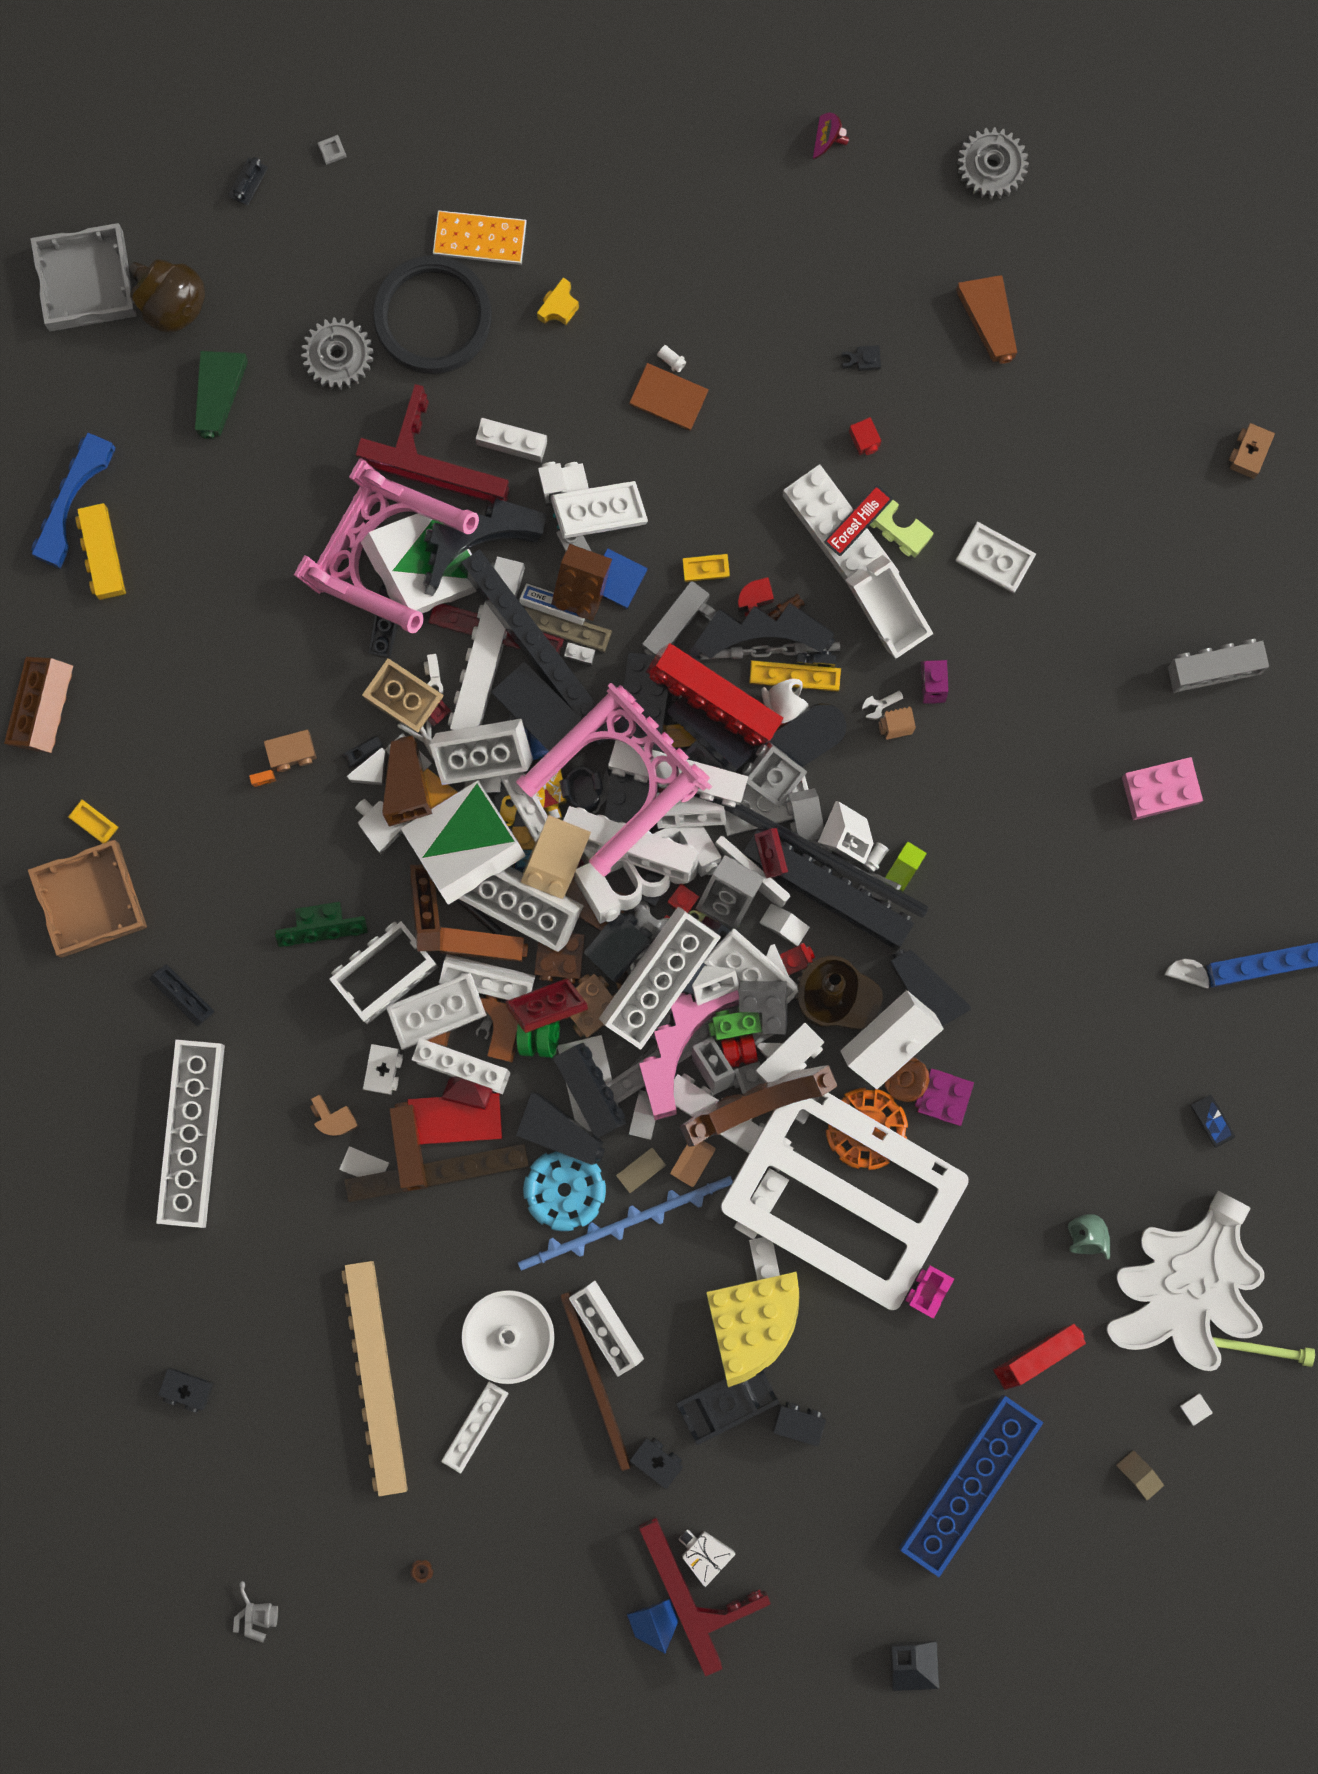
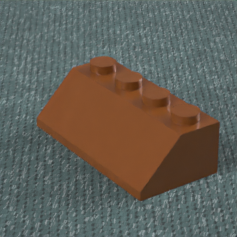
M25 658L4 744L37 752L52 753L56 742L57 728L61 722L63 704L66 701L68 684L72 678V665L52 658Z

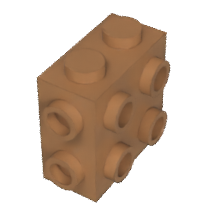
M586 974L578 981L579 986L576 987V990L586 1001L588 1010L569 1016L575 1023L572 1026L580 1037L584 1035L586 1038H589L604 1026L599 1017L616 995V993L611 995L606 989L609 986L606 980L601 975L597 977L595 974L592 976Z

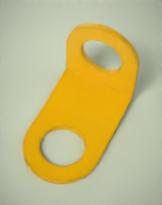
M507 795L502 800L500 815L504 821L509 822L507 826H512L517 809L515 805L512 807L506 805V800L511 799Z

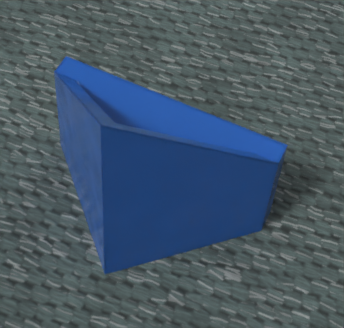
M671 1598L627 1614L635 1637L664 1654L679 1621Z

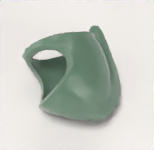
M1085 1214L1069 1222L1068 1229L1073 1239V1245L1069 1247L1070 1252L1077 1254L1103 1253L1106 1260L1110 1259V1237L1103 1219L1095 1214ZM1084 1230L1085 1236L1079 1234V1231Z

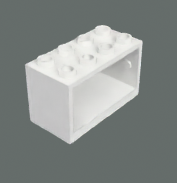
M396 921L390 924L385 929L386 934L381 938L378 936L374 937L367 943L369 947L365 951H357L349 958L350 963L345 967L343 965L338 966L331 973L333 975L330 978L331 982L366 1024L372 1022L386 1010L387 1006L394 1004L438 968L426 951H420L426 960L363 1011L353 1000L354 997L350 992H347L340 984L403 932L411 940L410 944L415 949L417 948L415 937L402 921L398 924Z

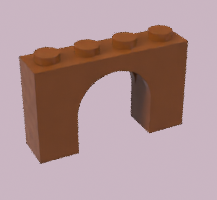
M486 995L485 999H480L484 1010L490 1015L494 1027L487 1056L513 1063L517 1047L518 1023L506 1008L505 1003L498 1002V997ZM451 1031L427 1041L447 1047Z

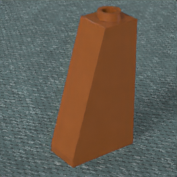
M1002 275L958 283L956 288L957 294L992 361H999L1000 364L1011 362L1016 357L1017 348Z
M441 927L439 952L448 955L522 962L523 957H527L528 944L524 943L525 939L522 937Z

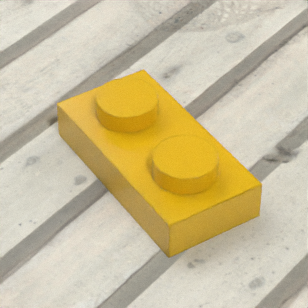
M727 554L683 558L685 582L730 577Z

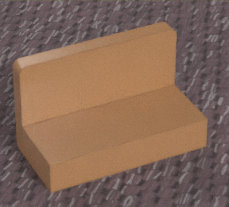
M705 1141L692 1147H688L687 1144L670 1174L689 1186L694 1187L716 1148Z

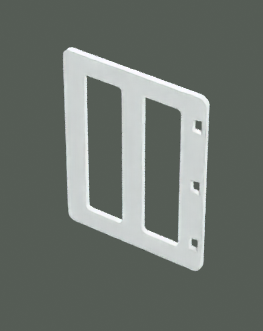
M829 1093L823 1095L826 1100H824L822 1105L813 1099H807L774 1109L721 1203L722 1212L889 1310L898 1309L967 1187V1175ZM804 1109L935 1186L937 1193L919 1223L912 1221L784 1146L783 1139L798 1112ZM874 1127L886 1133L882 1140L872 1135ZM934 1162L946 1169L942 1175L932 1170ZM770 1165L774 1166L904 1242L906 1249L889 1279L883 1280L751 1203L750 1198L767 1167Z

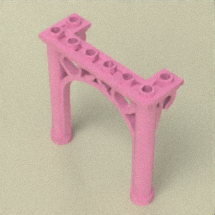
M359 458L349 476L350 479L360 486L359 490L353 497L351 504L332 534L325 550L320 555L318 562L315 563L308 556H304L294 575L318 594L321 592L328 593L400 625L407 632L416 633L423 623L421 612L370 591L362 584L359 576V559L363 549L362 540L385 519L400 512L418 513L465 534H471L475 531L479 518L476 513L470 510H461L386 479L364 459ZM388 499L397 502V504L389 506ZM381 502L380 511L369 516L373 505ZM349 558V566L342 572H338V567L342 560ZM351 576L354 585L347 583L343 580Z
M612 683L608 685V694L525 776L522 775L516 780V783L530 797H533L585 745L600 739H614L624 742L638 752L648 770L649 793L642 808L589 860L591 865L604 877L611 871L610 868L677 802L690 800L699 788L703 791L706 788L709 790L712 788L708 783L710 777L696 764L691 766L686 761L689 757L680 748L676 750L671 745L674 741L665 732L661 735L657 730L659 725L650 716L647 719L642 714L644 709L636 702V699L621 685L616 687ZM623 716L628 720L629 728L624 733H617L614 729V722ZM605 722H607L608 731L596 732ZM636 723L643 729L647 736H645L644 738H636L633 736L636 730ZM656 743L667 756L661 755L654 758L652 754L653 745ZM661 762H667L672 767V774L666 779L657 777L656 769ZM658 784L668 785L656 797Z

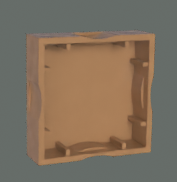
M115 840L83 850L73 857L57 859L28 870L37 899L45 913L46 926L56 956L60 958L147 928L120 845Z

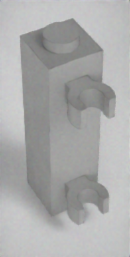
M691 581L643 642V653L656 655L659 649L671 643L673 645L698 612L711 621L717 611L705 604L710 594Z

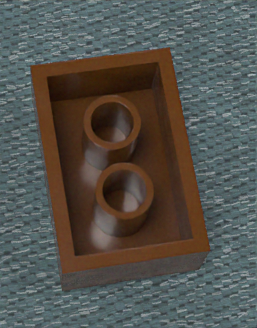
M569 544L560 565L551 605L556 606L559 610H568L576 613L581 618L593 621L602 601L612 559Z

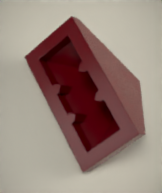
M455 1076L449 1078L442 1099L485 1110L493 1090L492 1088Z

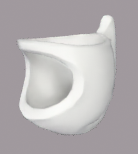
M799 679L782 681L774 685L769 691L765 687L761 689L764 705L783 717L781 723L792 721L809 706L806 701L799 698L803 687L802 681ZM795 684L800 685L799 688L793 693L792 686Z

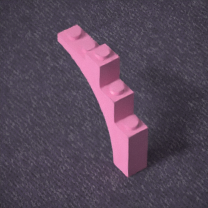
M738 990L701 1005L693 1002L691 994L681 993L670 1008L675 1026L671 1027L670 1024L663 1025L658 1028V1031H654L661 1058L652 1056L645 1058L643 1063H639L654 1120L677 1114L674 1100V1077L681 1054L694 1033L709 1019L716 1016V1012L739 1005Z

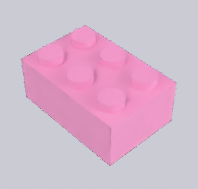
M1192 757L1128 772L1122 776L1133 820L1198 805L1203 801Z

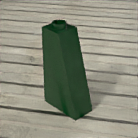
M200 351L195 431L198 435H201V438L214 439V436H221L248 364V358L245 353Z

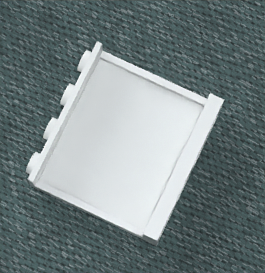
M419 1038L412 1060L416 1061L418 1065L452 1077L458 1076L492 1088L494 1092L502 1095L511 1074L508 1069Z

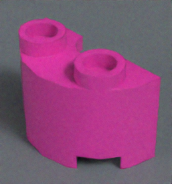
M930 1265L926 1271L924 1269L920 1271L916 1278L919 1284L915 1290H910L905 1301L909 1303V1306L934 1319L954 1278Z

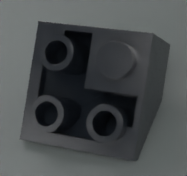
M937 1641L890 1643L892 1691L939 1689Z

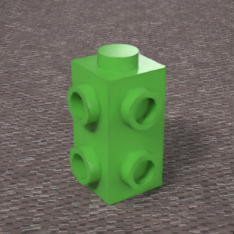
M739 1008L738 1013L730 1014L729 1010L716 1012V1017L711 1018L712 1023H708L710 1036H714L715 1041L762 1032L759 1013L739 1012Z

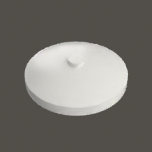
M510 1290L492 1293L477 1302L468 1313L462 1329L463 1350L470 1365L486 1379L503 1384L525 1381L536 1375L551 1356L554 1346L552 1320L542 1304L525 1293Z

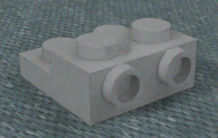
M769 742L767 745L762 744L756 752L758 757L753 763L748 762L744 766L742 773L748 776V785L780 808L789 796L788 794L795 789L807 771Z

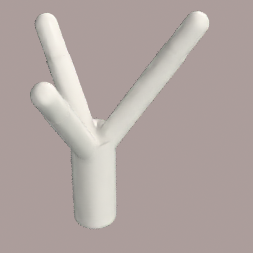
M428 720L427 733L424 727L420 729L422 736L401 723L397 725L400 729L424 742L431 757L434 758L430 748V742L432 741L431 723Z

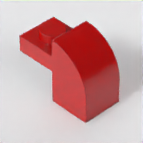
M768 577L752 581L742 589L738 600V611L747 609L748 612L744 613L745 618L754 605L761 606L774 602Z

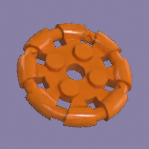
M866 1087L857 1088L844 1094L845 1097L841 1101L848 1105L852 1104L855 1109L889 1129L890 1126L897 1127L896 1133L907 1139L905 1133L906 1128H908V1122L905 1112L901 1106L899 1107L894 1102L895 1098L890 1094L876 1088L874 1090H866ZM865 1099H873V1106H865ZM886 1106L892 1112L888 1117L881 1111ZM828 1124V1130H826L828 1144L831 1150H835L840 1156L839 1160L846 1165L856 1169L863 1167L868 1168V1170H875L890 1164L889 1159L845 1133L837 1131L836 1128ZM874 1127L872 1135L882 1140L886 1133ZM846 1140L852 1146L848 1151L841 1145ZM861 1151L869 1152V1159L860 1158Z

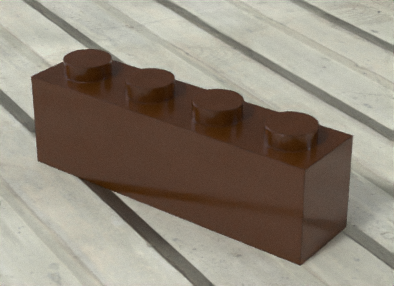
M410 865V888L417 952L440 950V924L435 883L423 865Z

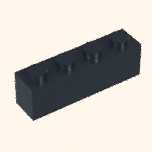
M584 1042L571 1047L553 1058L596 1139L626 1124L624 1112L617 1106L613 1099L614 1094L604 1082L603 1073L595 1065L592 1059V1052L589 1047L585 1046Z

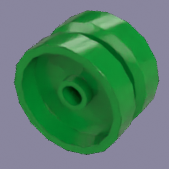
M560 1020L527 1033L518 1024L517 1048L519 1055L533 1057L538 1052L540 1057L553 1058L556 1055L559 1044Z

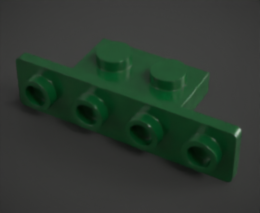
M334 902L296 908L297 927L275 930V937L279 947H288L295 944L313 943L315 941L337 939L345 936H357L368 933V928L364 916L343 919L341 903Z

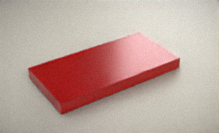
M499 1093L491 1094L485 1110L443 1100L442 1097L408 1099V1105L414 1106L420 1144L502 1139Z

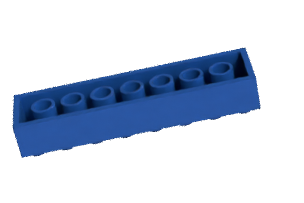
M1001 1395L899 1546L900 1551L937 1577H940L1044 1422L1005 1395Z

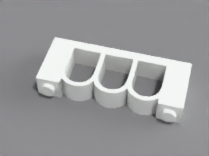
M703 826L665 828L653 834L659 837H668L676 843L680 841L682 845L689 844L698 850V861L689 882L696 877L697 873L701 877L706 874L712 875L722 860L720 853ZM618 860L610 868L611 871L609 873L624 867L636 888V891L631 895L620 896L612 890L606 878L591 863L577 868L575 871V882L600 924L616 919L620 915V910H629L636 907L641 901L642 895L647 897L661 896L668 890L670 881L675 884L686 883L665 876L656 883L647 882L639 875L633 864Z

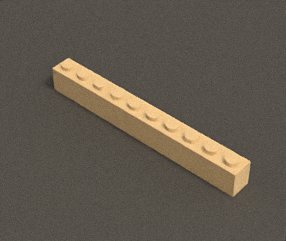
M374 1261L345 1265V1270H342L343 1284L348 1285L349 1293H345L347 1307H351L352 1316H348L350 1330L355 1332V1339H352V1348L354 1353H358L359 1362H355L357 1376H361L362 1385L358 1386L360 1399H364L366 1407L362 1408L363 1421L368 1422L369 1431H365L366 1443L371 1445L372 1454H369L370 1468L375 1469L376 1477L372 1478L374 1492L378 1491V1496L407 1492L408 1488Z

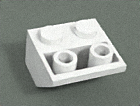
M836 801L818 843L845 859L865 864L874 844L868 821L862 815Z

